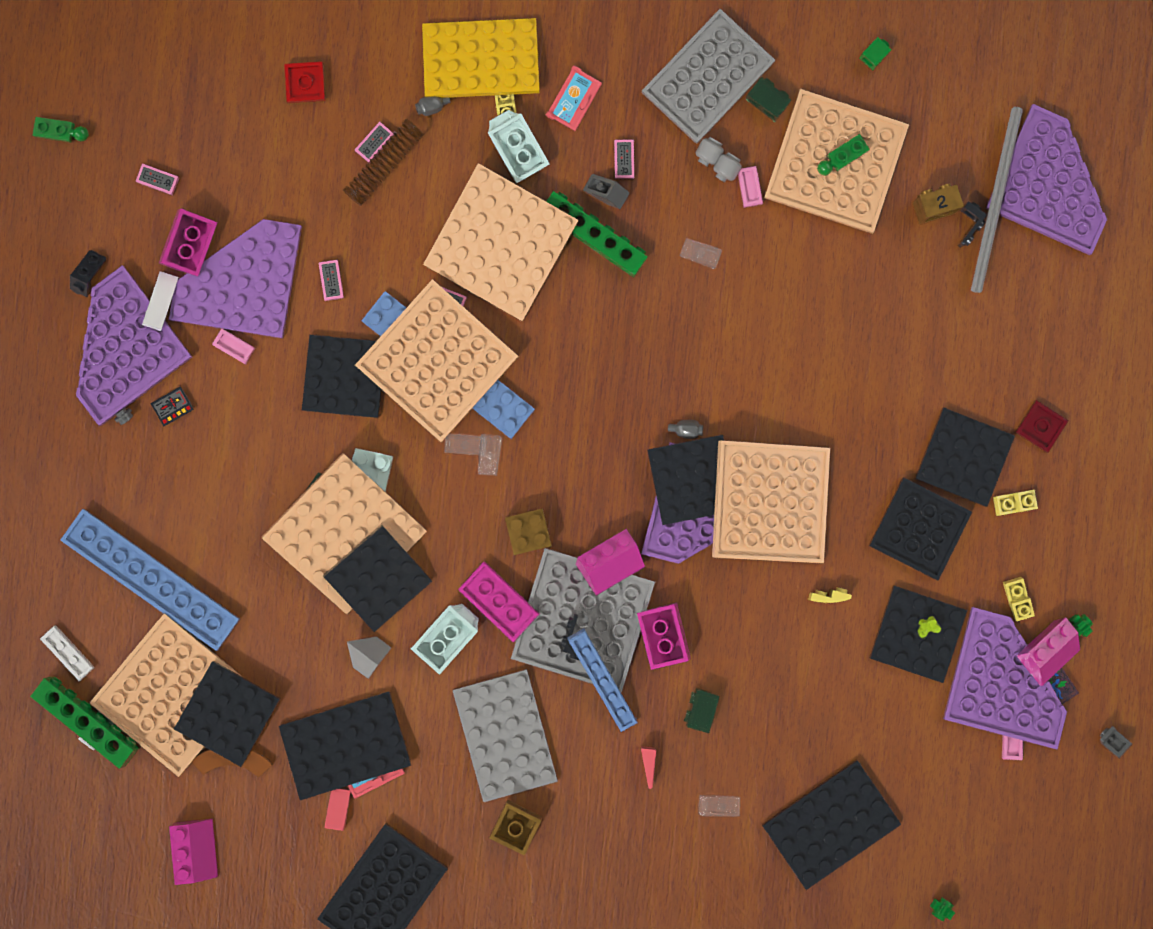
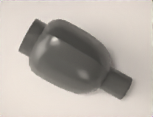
M423 97L415 104L418 115L429 116L441 111L443 105L451 102L450 98Z
M681 420L677 424H669L668 431L676 432L681 438L696 439L698 436L703 435V425H700L696 420Z

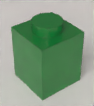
M877 37L861 54L859 59L874 71L892 49L889 48L890 45L886 40Z

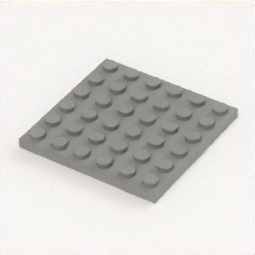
M545 548L528 601L540 615L516 640L511 659L593 684L581 662L570 658V654L563 652L564 647L560 646L563 636H568L569 628H566L569 617H574V614H577L578 618L573 634L583 628L585 629L622 693L641 630L637 613L647 610L655 582L631 575L596 596L576 566V557Z

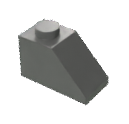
M595 174L591 175L583 191L618 209H621L629 195V192L616 181Z

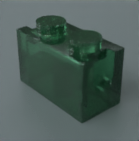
M761 77L747 94L746 100L776 122L789 106L791 99L785 91H779L775 88L771 80Z
M696 688L695 692H691L689 703H692L690 711L686 710L684 716L686 726L710 733L720 696Z

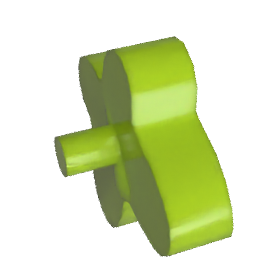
M930 616L927 620L922 619L919 621L918 634L921 638L926 637L930 631L934 633L941 631V627L934 616Z

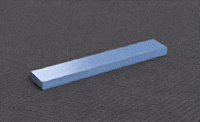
M583 628L569 636L567 639L620 731L622 732L638 723L585 629Z

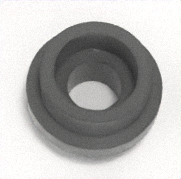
M123 408L115 414L117 417L114 420L121 425L126 423L133 417L132 410L130 408Z

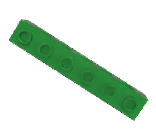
M553 191L547 199V203L558 209L566 207L569 210L568 214L576 219L582 218L585 221L583 226H576L571 235L634 278L648 258L645 255L646 251L639 246L635 248L630 245L631 241L623 235L621 237L614 233L615 230L609 225L603 226L600 224L599 219L593 214L587 215L584 213L583 207L577 203L572 204L567 201L568 197L563 193L558 192L557 194ZM598 229L601 234L594 238L590 235V231ZM607 240H614L616 246L608 248L605 243ZM627 250L632 254V257L630 259H623L621 253Z
M44 678L30 697L119 769L125 767L139 750V747L135 745V740L124 736L119 727L111 725L106 721L104 715L91 709L92 706L88 702L77 698V694L73 690L66 689L61 685L62 682L58 678ZM55 692L59 695V701L54 699ZM70 704L74 707L73 713L69 711ZM84 716L89 719L88 725L83 721ZM99 728L104 731L103 737H100L98 734ZM114 740L119 744L118 750L113 747Z

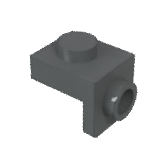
M1114 726L1110 729L1106 728L1100 735L1101 744L1119 759L1132 746V743L1121 735Z

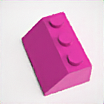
M178 209L159 264L198 277L217 222L184 209Z
M627 529L579 556L576 561V566L596 596L645 567L638 546Z
M677 602L637 613L651 670L686 662L691 659Z
M1066 617L1054 620L1017 655L1040 686H1043L1080 651L1078 632Z
M213 819L176 822L169 826L175 885L196 883L218 877Z

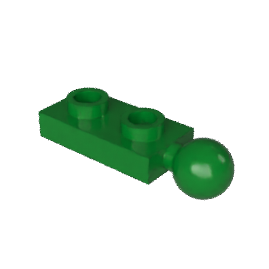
M35 117L32 136L72 143V137L80 142L87 140L89 132L83 126H78L74 129L75 124L72 122Z
M858 134L829 153L827 157L830 161H821L817 166V170L823 176L829 175L833 167L838 172L870 149L861 135Z

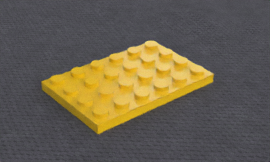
M536 18L422 24L425 97L449 98L540 93Z

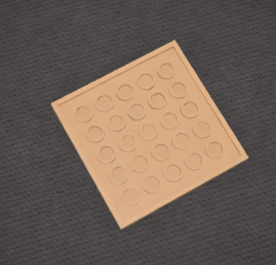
M800 89L764 198L873 234L909 124ZM858 134L861 135L870 149L867 153L838 172L833 167L829 175L823 176L819 174L817 166L823 160L830 161L827 157L829 153Z
M478 163L423 265L523 321L579 220Z
M432 279L355 366L442 443L514 363L518 355Z
M718 441L712 557L824 563L830 448Z
M342 453L266 531L262 539L344 613L348 614L352 609L351 606L327 582L323 575L381 524L406 552L427 531L351 459Z
M164 613L91 700L90 704L179 777L204 746L174 730V727L212 661H215L234 673L240 674Z

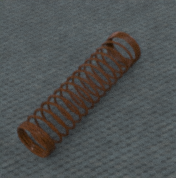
M408 119L402 122L404 128L398 127L399 132L394 131L396 137L390 136L391 141L386 140L388 147L382 145L384 151L378 150L379 155L374 154V158L377 161L370 159L372 165L366 163L368 170L361 168L365 175L357 173L360 179L353 177L357 185L349 182L353 189L348 186L343 189L358 205L362 206L366 199L354 186L366 195L370 196V194L356 180L372 192L374 190L361 176L378 187L365 171L382 183L368 166L376 170L384 178L386 176L373 162L389 174L390 171L377 157L394 169L380 152L388 156L396 164L398 162L385 148L403 160L388 143L395 146L404 155H407L392 138L400 142L409 151L411 149L404 144L397 134L415 146L400 129L407 132L416 141H419L418 139H421L423 133Z

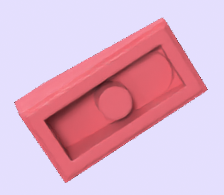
M641 746L648 788L652 789L656 749Z
M339 788L331 791L325 828L344 831L350 790Z

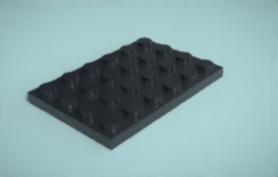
M390 691L279 726L300 801L412 766Z
M857 759L762 824L806 890L901 825Z
M385 823L317 920L330 929H406L446 873L448 867Z

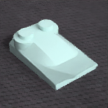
M508 110L489 121L488 135L516 183L549 165L547 158L522 114Z
M355 448L352 461L386 492L393 456Z
M463 604L449 605L411 650L440 675L478 632L479 618Z

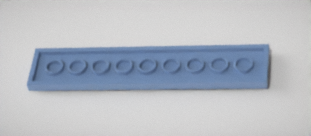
M385 291L362 319V322L382 336L406 307ZM499 380L472 408L510 439L514 437L535 410Z
M86 509L80 511L61 538L63 543L159 611L165 613L216 651L220 649L240 620V618Z

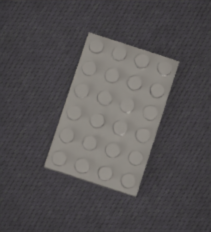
M719 9L642 90V93L697 144L773 65L775 59L728 15Z
M527 669L453 690L483 802L558 782Z

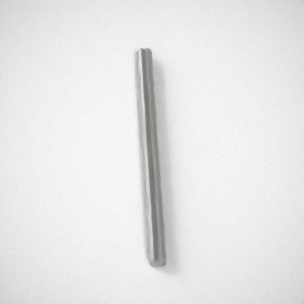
M1013 107L1010 113L971 291L975 293H981L983 290L1023 110L1020 107Z

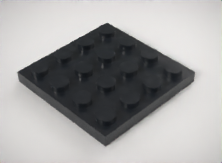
M309 334L302 411L379 418L381 388L355 366L376 341Z
M942 408L915 479L988 507L1015 435L947 408Z
M723 435L647 450L662 525L714 515L718 441H724Z
M903 477L868 546L939 581L972 511Z
M382 524L323 575L327 582L374 632L432 582L430 577Z
M893 585L869 658L944 683L967 610ZM930 616H934L941 627V631L939 633L930 631L926 637L921 638L918 634L919 621L922 619L927 620Z
M212 661L175 725L174 730L242 767L281 698L219 663Z

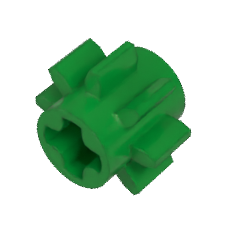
M1075 614L1069 619L1077 630L1079 637L1081 635L1087 637L1093 632L1090 628L1093 623L1085 614L1081 616Z
M943 897L940 900L934 899L930 905L933 909L931 914L943 922L946 918L951 920L955 914L952 910L954 905Z

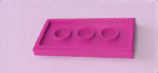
M483 562L458 589L512 642H515L540 615L486 562Z

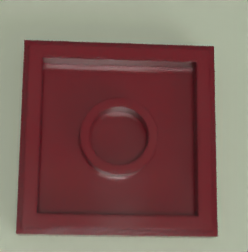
M1035 400L1015 433L1044 452L1049 453L1069 420Z

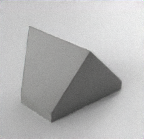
M377 636L347 642L353 668L368 679L391 650V647Z

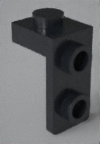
M968 201L960 210L975 221L957 245L960 248L964 245L968 246L974 239L972 234L975 230L979 231L986 223L984 218L987 214L981 211V207L974 202Z
M89 250L70 275V289L76 294L88 297L91 293V280L106 262V257Z
M574 614V617H569L566 628H569L568 636H563L560 645L564 647L563 652L569 653V657L575 660H579L567 638L573 634L578 618L577 614Z

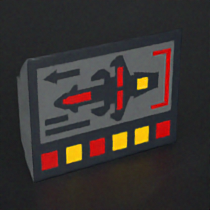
M181 386L150 403L163 427L194 410Z

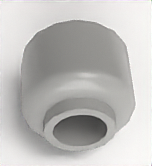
M711 137L708 139L704 138L695 152L699 157L698 162L707 167L709 163L715 165L724 152V149L721 147L723 144Z
M727 153V155L722 154L713 167V170L717 173L715 177L723 182H726V180L733 181L742 167L739 163L740 159L730 153Z

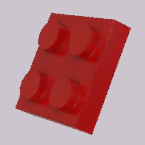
M322 61L284 64L287 103L326 101Z

